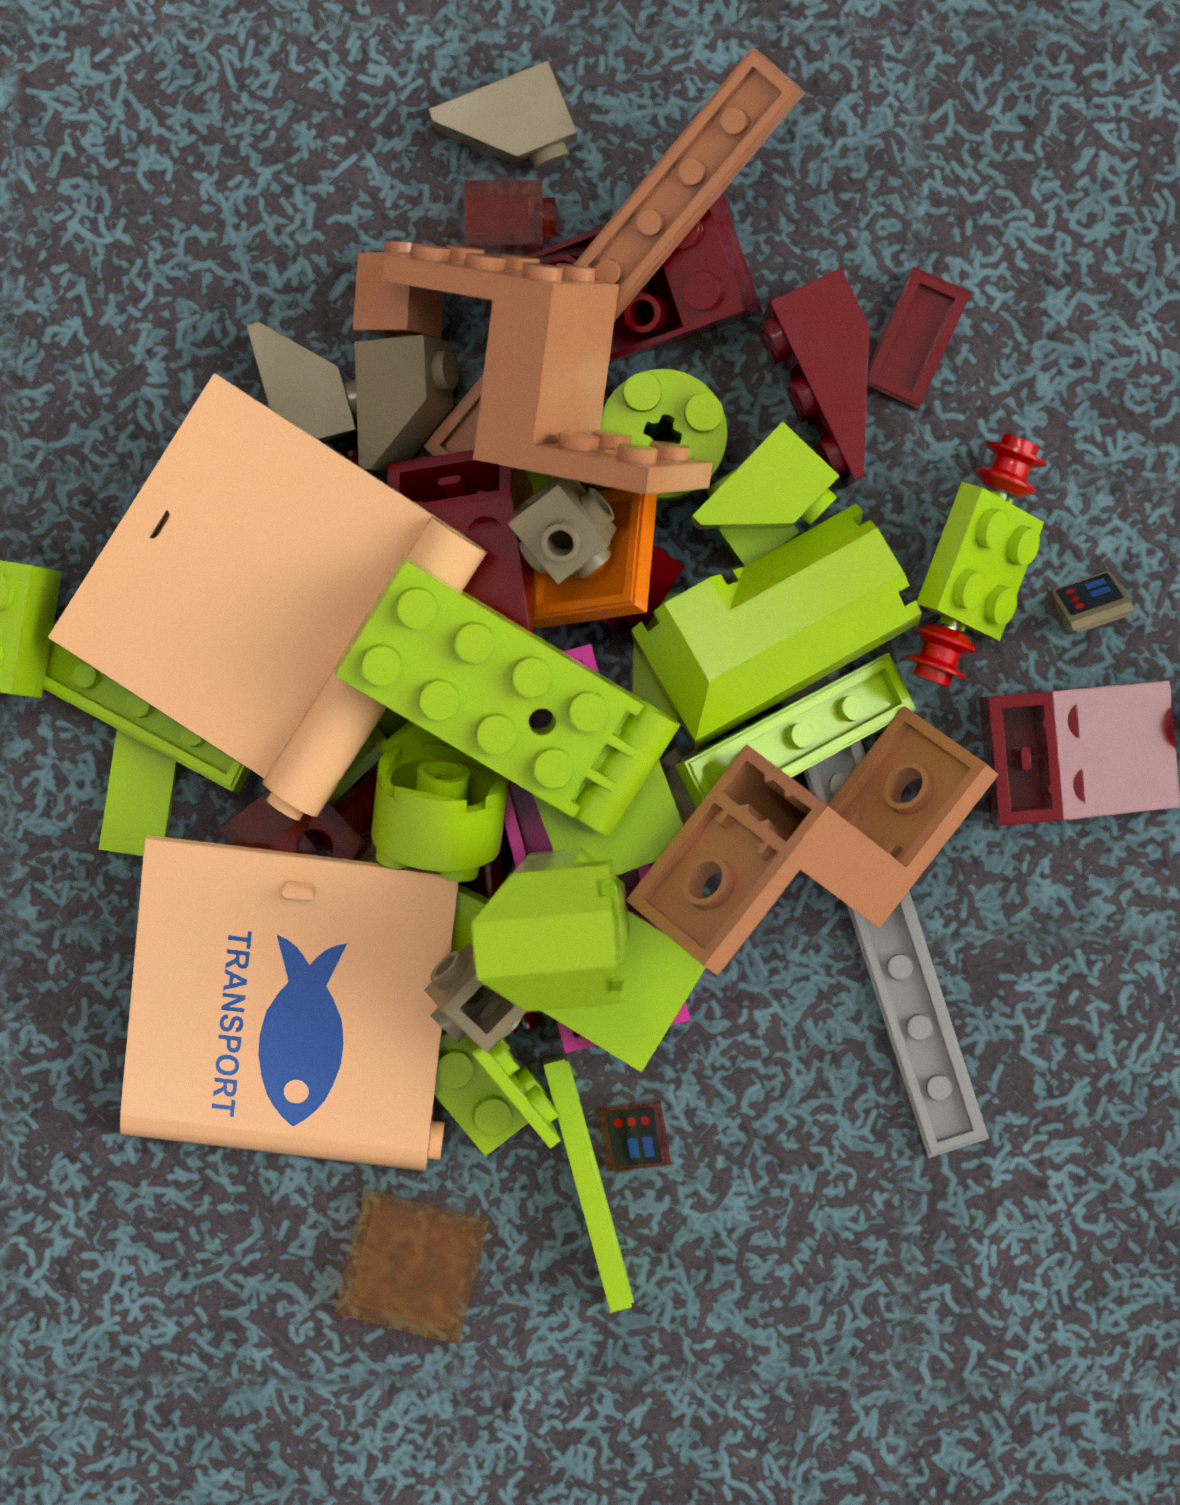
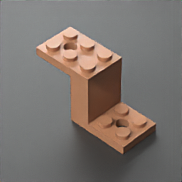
M411 244L410 255L384 254L381 281L492 300L473 460L641 494L709 488L713 462L689 458V446L661 441H651L650 447L631 444L632 435L600 430L619 284L595 280L596 268L565 263H557V266L539 264V258L513 254H501V257L484 254V249L468 246L446 245V247Z
M905 706L898 712L828 804H825L746 744L626 901L700 964L717 976L799 870H802L880 929L999 774L985 762ZM922 778V787L918 795L909 802L901 803V794L904 788L911 781ZM722 872V880L718 889L709 897L703 898L702 890L706 881L712 875Z

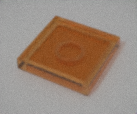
M366 1188L335 1314L459 1344L490 1218Z

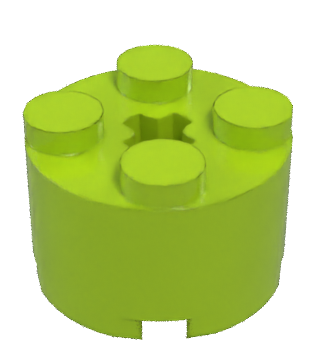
M654 369L632 375L614 390L603 408L600 430L632 435L631 444L650 447V442L653 439L644 434L646 427L656 429L660 421L669 422L672 424L671 434L674 437L680 438L679 444L690 447L689 458L713 462L712 478L725 453L727 422L721 402L703 382L681 371ZM699 489L658 493L657 503L677 501L694 494Z
M444 741L422 742L420 754L401 756L403 745L388 750L381 756L378 762L371 839L377 848L376 860L378 863L392 869L413 867L436 871L445 879L454 882H467L477 878L479 867L493 861L501 850L509 779Z

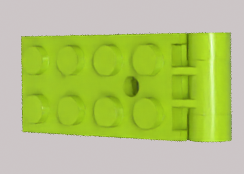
M405 555L399 560L334 666L335 676L572 818L576 817L592 829L609 837L615 831L681 725L660 709L622 688ZM538 709H547L552 712V719L544 728H534L529 725L531 714Z

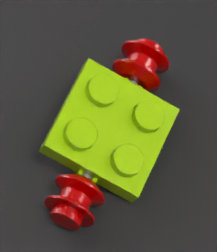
M1003 434L1000 443L986 441L985 445L995 455L991 467L976 468L975 473L983 485L991 490L961 482L917 599L918 605L940 615L939 623L945 626L931 623L917 627L915 631L925 641L921 653L908 654L905 658L916 663L913 672L914 676L949 688L953 677L966 680V676L957 668V664L961 655L976 653V648L969 637L956 630L964 632L965 628L979 635L1000 641L1006 624L1012 619L1016 611L1017 594L1027 567L1034 560L1039 549L1040 533L1044 522L1013 505V499L1007 496L1019 499L1036 494L1037 490L1027 481L1031 468L1046 467L1047 463L1036 457L1039 449L1038 445L1014 435Z

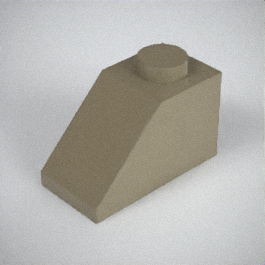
M548 60L428 109L435 132L516 166L530 161L535 170L551 166L567 158L570 155L567 146L577 143V131Z
M260 322L246 325L270 409L324 444L358 435L355 421L357 419L356 379L345 382L338 366Z
M424 334L354 342L359 467L367 472L387 476L388 464L411 460L454 407L453 389L458 383L459 367L456 356L452 352V342Z

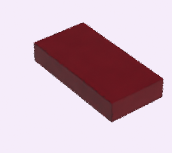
M913 266L868 364L867 388L918 410L971 292Z

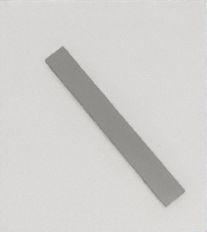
M839 671L832 672L781 701L782 707L840 676ZM861 740L803 771L809 791L825 804L830 802L864 758L865 752ZM910 891L904 896L880 929L846 904L927 1157L931 1158L989 1139Z

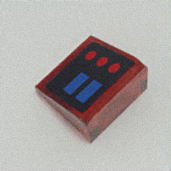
M660 1097L597 1107L608 1171L671 1165Z

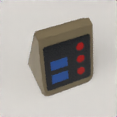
M1109 571L1052 590V597L1064 633L1068 632V635L1132 615L1131 611H1134L1131 600L1115 576Z

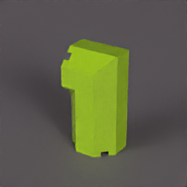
M857 503L744 567L732 570V584L727 585L722 574H718L666 601L653 611L659 624L649 632L642 621L631 629L634 644L695 749L919 624L922 613L917 601L915 600L904 606L899 595L900 591L910 586L904 571L877 526L871 520L861 524L863 510Z
M583 848L529 853L471 922L476 979L526 1012L623 1003L626 996L625 980L611 982V979H619L618 966L624 965V948L629 939L630 930L625 883L613 874V860L596 861Z

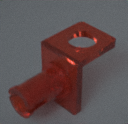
M369 772L363 778V781L333 807L327 802L318 817L304 813L299 821L296 820L272 842L270 849L296 853L295 846L298 837L304 832L310 831L331 854V857L352 860L366 845V842L359 834L373 821L377 775Z

